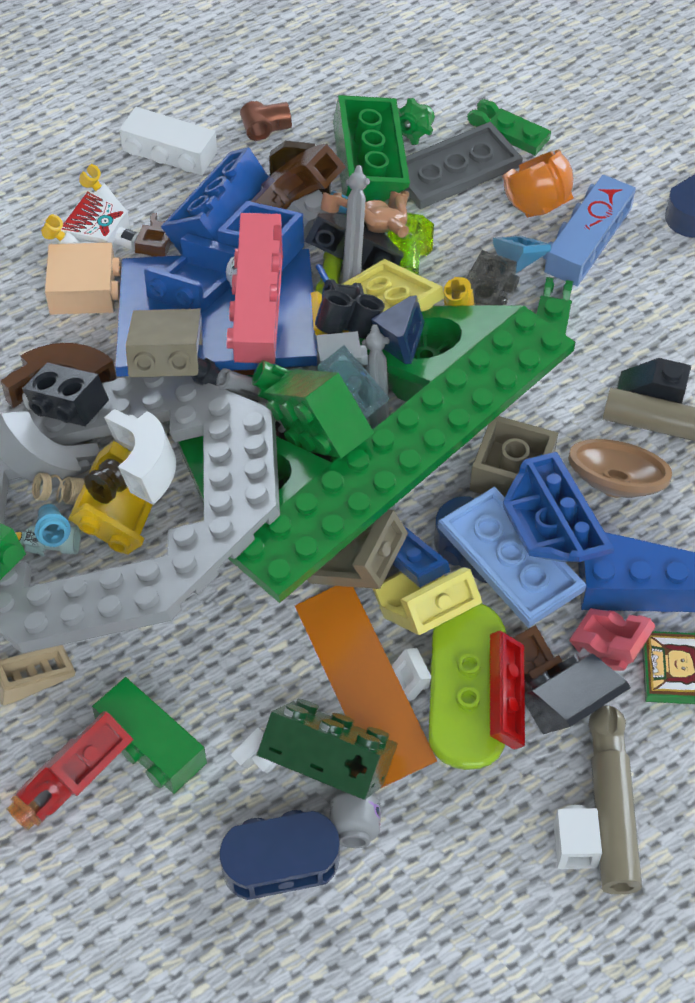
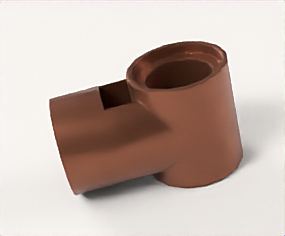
M251 101L246 103L240 110V116L247 136L251 140H263L274 131L292 128L291 113L287 102L264 106L261 102Z

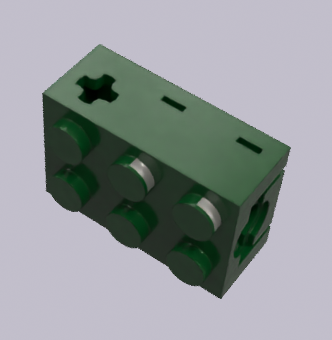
M297 699L296 702L292 701L271 711L256 756L363 800H366L383 786L398 745L397 742L388 739L389 734L373 727H368L367 730L354 726V720L339 713H332L331 716L318 711V705L304 699Z

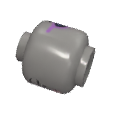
M342 792L332 798L329 820L338 831L340 845L347 848H363L368 846L370 841L377 838L380 833L381 805L377 797L371 795L366 800H363L349 793Z

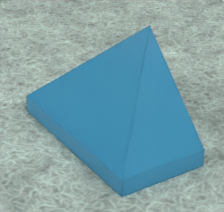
M521 235L493 238L494 248L507 279L551 251V244Z

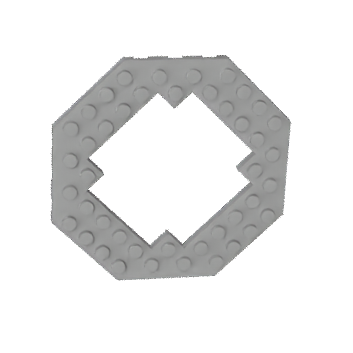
M191 376L120 377L114 381L102 383L109 401L85 427L45 416L41 417L28 410L34 424L41 433L53 442L61 445H69L112 435L104 417L114 409L128 416L134 415L136 418H139L148 411L160 423L170 421V434L174 442L203 436L204 521L168 529L167 556L30 586L32 571L26 561L17 563L0 580V638L3 637L11 642L12 646L20 652L27 653L172 621L182 611L181 603L192 593L198 595L219 575L217 569L229 557L235 559L255 540L253 534L264 523L270 525L280 516L276 429L272 411L262 404L228 390H219L216 385L210 383L199 385L193 381ZM0 459V523L4 524L9 481L23 477Z

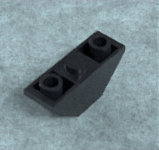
M318 213L305 242L344 260L347 214ZM364 222L361 269L366 270L383 259L399 266L404 253L385 233L369 231Z

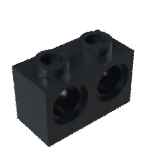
M48 362L22 388L29 401L30 409L38 416H45L84 427L109 401L98 374Z

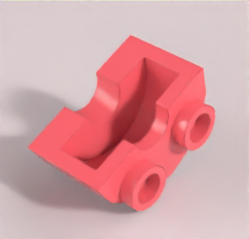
M590 608L569 641L579 653L585 648L589 653H593L611 669L623 671L628 664L634 662L654 631L655 624L651 618L642 615H629L625 621L617 612Z

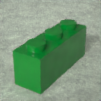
M124 677L92 705L95 719L103 711H107L133 738L121 753L132 764L138 761L147 769L145 771L147 777L158 788L165 786L175 794L207 764L205 747L127 677Z

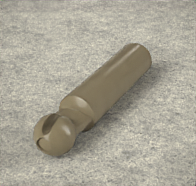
M610 387L602 420L695 441L694 406Z
M604 705L591 713L588 723L594 756L591 758L594 804L598 810L602 856L599 862L601 888L603 892L608 894H632L641 890L642 879L630 757L626 754L624 732L626 720L617 708Z

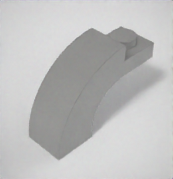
M29 411L0 414V459L13 471L30 481H33L38 473H48L50 476L58 475L61 480L69 476L73 477L82 474L91 468L90 464L95 461L98 452H100L97 443L66 446L53 442L36 427ZM51 478L52 486L60 485L58 478Z

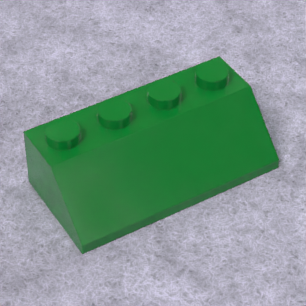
M338 95L333 127L337 156L346 166L340 173L342 194L347 197L349 196L352 189L346 185V180L354 173L357 165L362 167L363 174L366 178L370 179L369 185L363 190L366 202L373 200L384 202L390 198L391 191L400 193L407 189L410 185L397 99Z

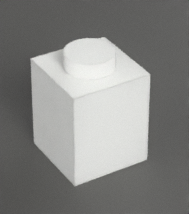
M569 805L563 809H558L554 821L558 869L598 868L602 856L597 808L586 809L583 805Z

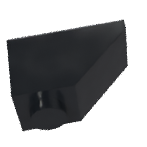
M656 358L621 371L617 389L682 404L692 365Z

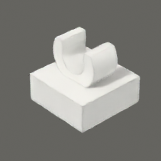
M417 648L405 649L392 664V668L408 701L414 700L423 689L430 688L431 675L427 669L430 661L427 658H422Z
M258 727L231 756L240 766L246 769L255 763L263 772L269 774L278 764L256 756L264 734V730Z

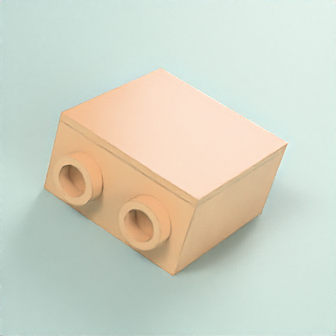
M112 242L49 244L45 295L50 315L114 313V300H120L119 281H115V277L121 276L120 257H114Z

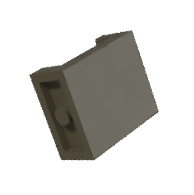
M201 308L133 310L126 341L128 375L130 377L197 375L199 371L198 345L203 343Z
M388 510L307 580L311 584L380 589L408 532L395 511Z

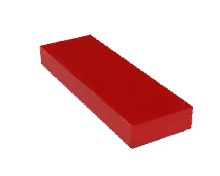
M499 630L490 634V737L515 750L525 746L524 645Z

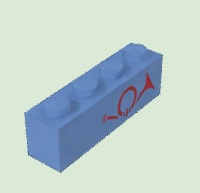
M604 174L595 185L591 184L582 204L578 202L574 207L569 222H563L557 239L554 242L550 241L548 243L551 244V251L543 256V259L546 260L544 272L563 281H573V285L578 287L631 211L636 187Z

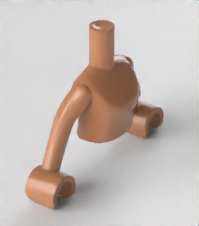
M391 191L388 205L381 200L366 202L364 222L368 230L374 233L392 231L400 238L407 236L409 229L406 226L408 218L406 205L409 192L401 191V193ZM338 192L333 195L323 193L320 208L329 213H337L339 206L347 208L348 199L343 198L342 194Z

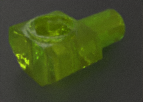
M407 213L406 226L409 229L407 236L400 238L390 231L387 232V237L404 253L399 266L419 275L420 255L427 256L433 250L434 223L423 215Z

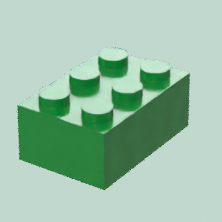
M295 369L263 392L268 400L266 407L272 411L276 420L281 421L286 430L284 436L287 442L311 453L342 458L374 434L339 372Z

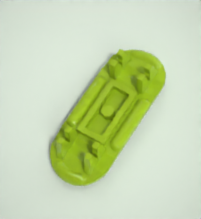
M483 603L433 628L429 745L435 756L443 763L463 770L481 769L491 765L499 759L505 747V744L490 737V634L499 630L506 633V629L497 613Z

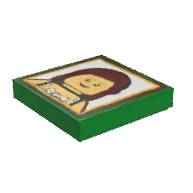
M653 631L642 648L645 702L695 704V633Z

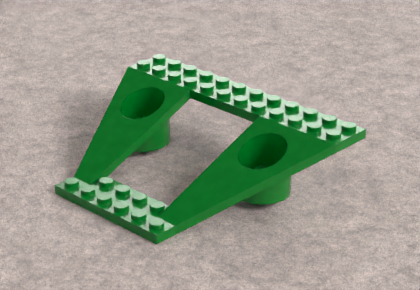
M524 305L433 306L429 310L423 311L422 315L425 323L412 364H404L386 350H382L387 360L388 387L398 399L406 403L373 429L374 434L344 457L336 459L333 463L276 436L280 516L270 525L264 523L253 534L255 540L235 559L231 557L228 559L277 602H282L574 351L576 342ZM359 338L360 345H362V341L366 339ZM203 436L177 441L178 448L204 504Z

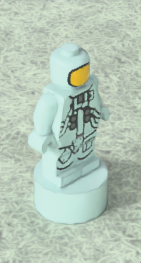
M30 526L25 532L14 531L21 545H25V551L45 556L43 551L56 550L62 554H78L81 535L78 526H70L71 532L68 539L57 547L41 544L35 536V526Z

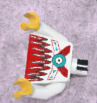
M90 164L87 172L92 178L82 171L79 176V182L83 187H92L94 192L87 191L64 223L57 215H49L41 229L42 236L50 240L57 238L58 244L112 242L114 254L120 246L135 250V241L139 233L130 229L127 210L105 183L101 185L98 181L101 176L100 169L96 165Z

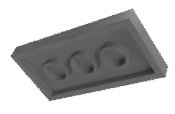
M488 122L406 156L410 185L404 191H408L409 197L419 209H422L503 175L513 168H519L523 157L491 122Z

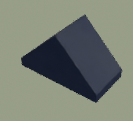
M417 295L409 296L371 319L373 325H378L380 333L389 339V344H385L383 349L404 364H412L425 323Z

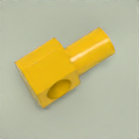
M454 277L445 284L444 306H474L473 289H471L468 279Z

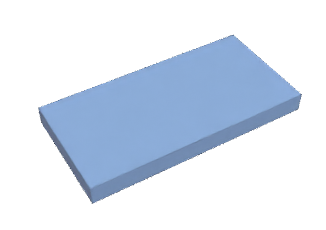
M494 486L438 521V528L529 628L585 592L586 584L566 562L528 555L503 509L505 497Z

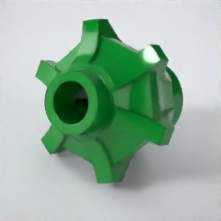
M407 98V104L402 108H398L402 135L410 139L411 145H417L420 137L425 134L432 135L433 128L431 125L434 122L435 115L430 106L419 104L414 98Z

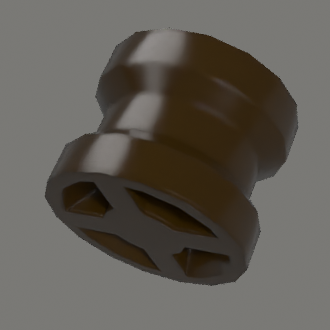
M106 459L99 465L98 470H93L85 476L86 489L100 503L108 504L116 497V492H122L127 488L118 468L120 463L116 460Z

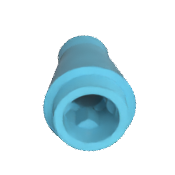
M45 504L38 511V519L34 530L35 536L45 546L57 547L62 545L70 535V523L55 505Z

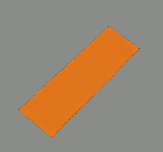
M334 586L294 605L345 716L354 720V726L367 730L368 727L383 730L389 734V740L398 743L385 782L381 788L437 762L354 587Z

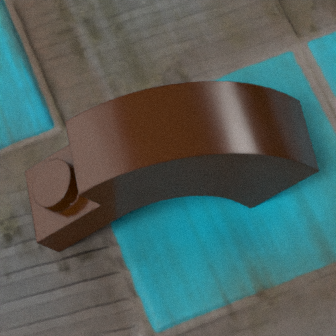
M328 144L314 146L295 156L275 171L261 184L263 189L250 202L287 210L293 201L317 189H326L346 166Z
M55 343L37 347L20 355L23 367L11 372L2 379L1 385L6 401L15 408L23 403L22 395L24 391L22 388L47 362L98 374L102 383L114 381L117 378L113 359L102 351L77 343Z

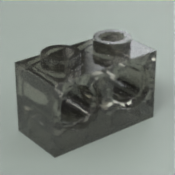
M484 250L480 252L466 277L470 281L471 289H473L474 306L507 305V296L509 293H515L520 279L516 275V261Z

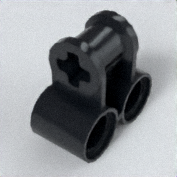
M327 279L323 287L322 301L316 316L315 325L319 330L327 334L343 333L344 329H347L349 332L358 331L359 338L366 339L373 325L371 319L384 311L385 304L373 295L364 294L361 283H353L351 286L337 284L335 280Z

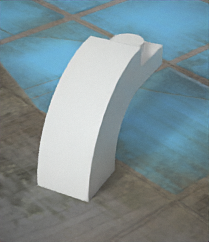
M114 409L104 418L115 442L132 451L118 468L130 493L154 505L163 496L173 480L176 470V458L160 421L153 414L146 411L142 416L136 418L134 415L128 416Z

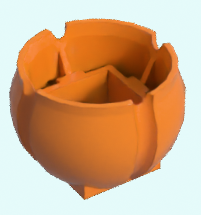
M560 149L555 150V154L553 151H550L520 164L519 171L513 168L502 175L504 191L508 200L515 208L525 213L527 218L547 214L574 199L571 192L574 180L573 170Z

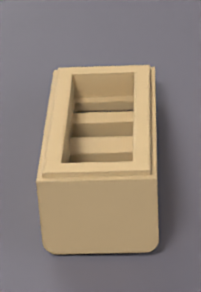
M59 645L0 660L1 705L4 706L17 702L74 677L75 670L64 646ZM53 658L58 667L56 670H52L48 662ZM39 664L43 671L41 674H38L35 666ZM26 671L28 677L22 678L20 672ZM11 677L13 681L9 682L7 678Z

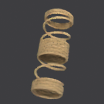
M38 473L35 476L32 484V494L34 499L39 501H46L50 497L52 491L51 478L53 477L58 478L60 481L56 494L58 503L63 499L65 504L75 505L85 483V479L70 476L63 480L58 475L50 476L48 473ZM43 479V489L40 495V485ZM61 488V497L59 500V491Z

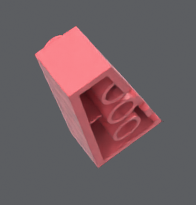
M240 214L238 249L235 248L234 267L237 269V274L232 276V295H235V301H230L229 319L234 321L233 328L227 329V348L233 349L234 362L260 363L262 360L275 364L283 263L281 214Z

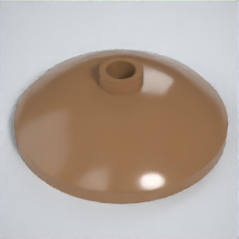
M607 439L580 441L571 447L568 457L570 465L579 477L593 488L614 498H634L658 493L669 486L672 478V470L662 458L646 449L625 442Z

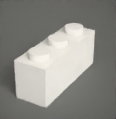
M139 107L133 109L119 129L122 151L154 160L160 164L164 163L186 172L203 175L217 154L215 130Z

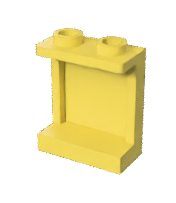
M466 567L447 576L443 575L421 588L402 572H399L385 579L380 589H373L383 617L417 635H421L483 603L471 569Z

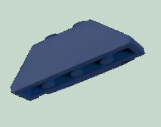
M553 452L523 460L519 473L513 480L503 500V509L528 555L559 562H581L614 553L612 543L559 454Z

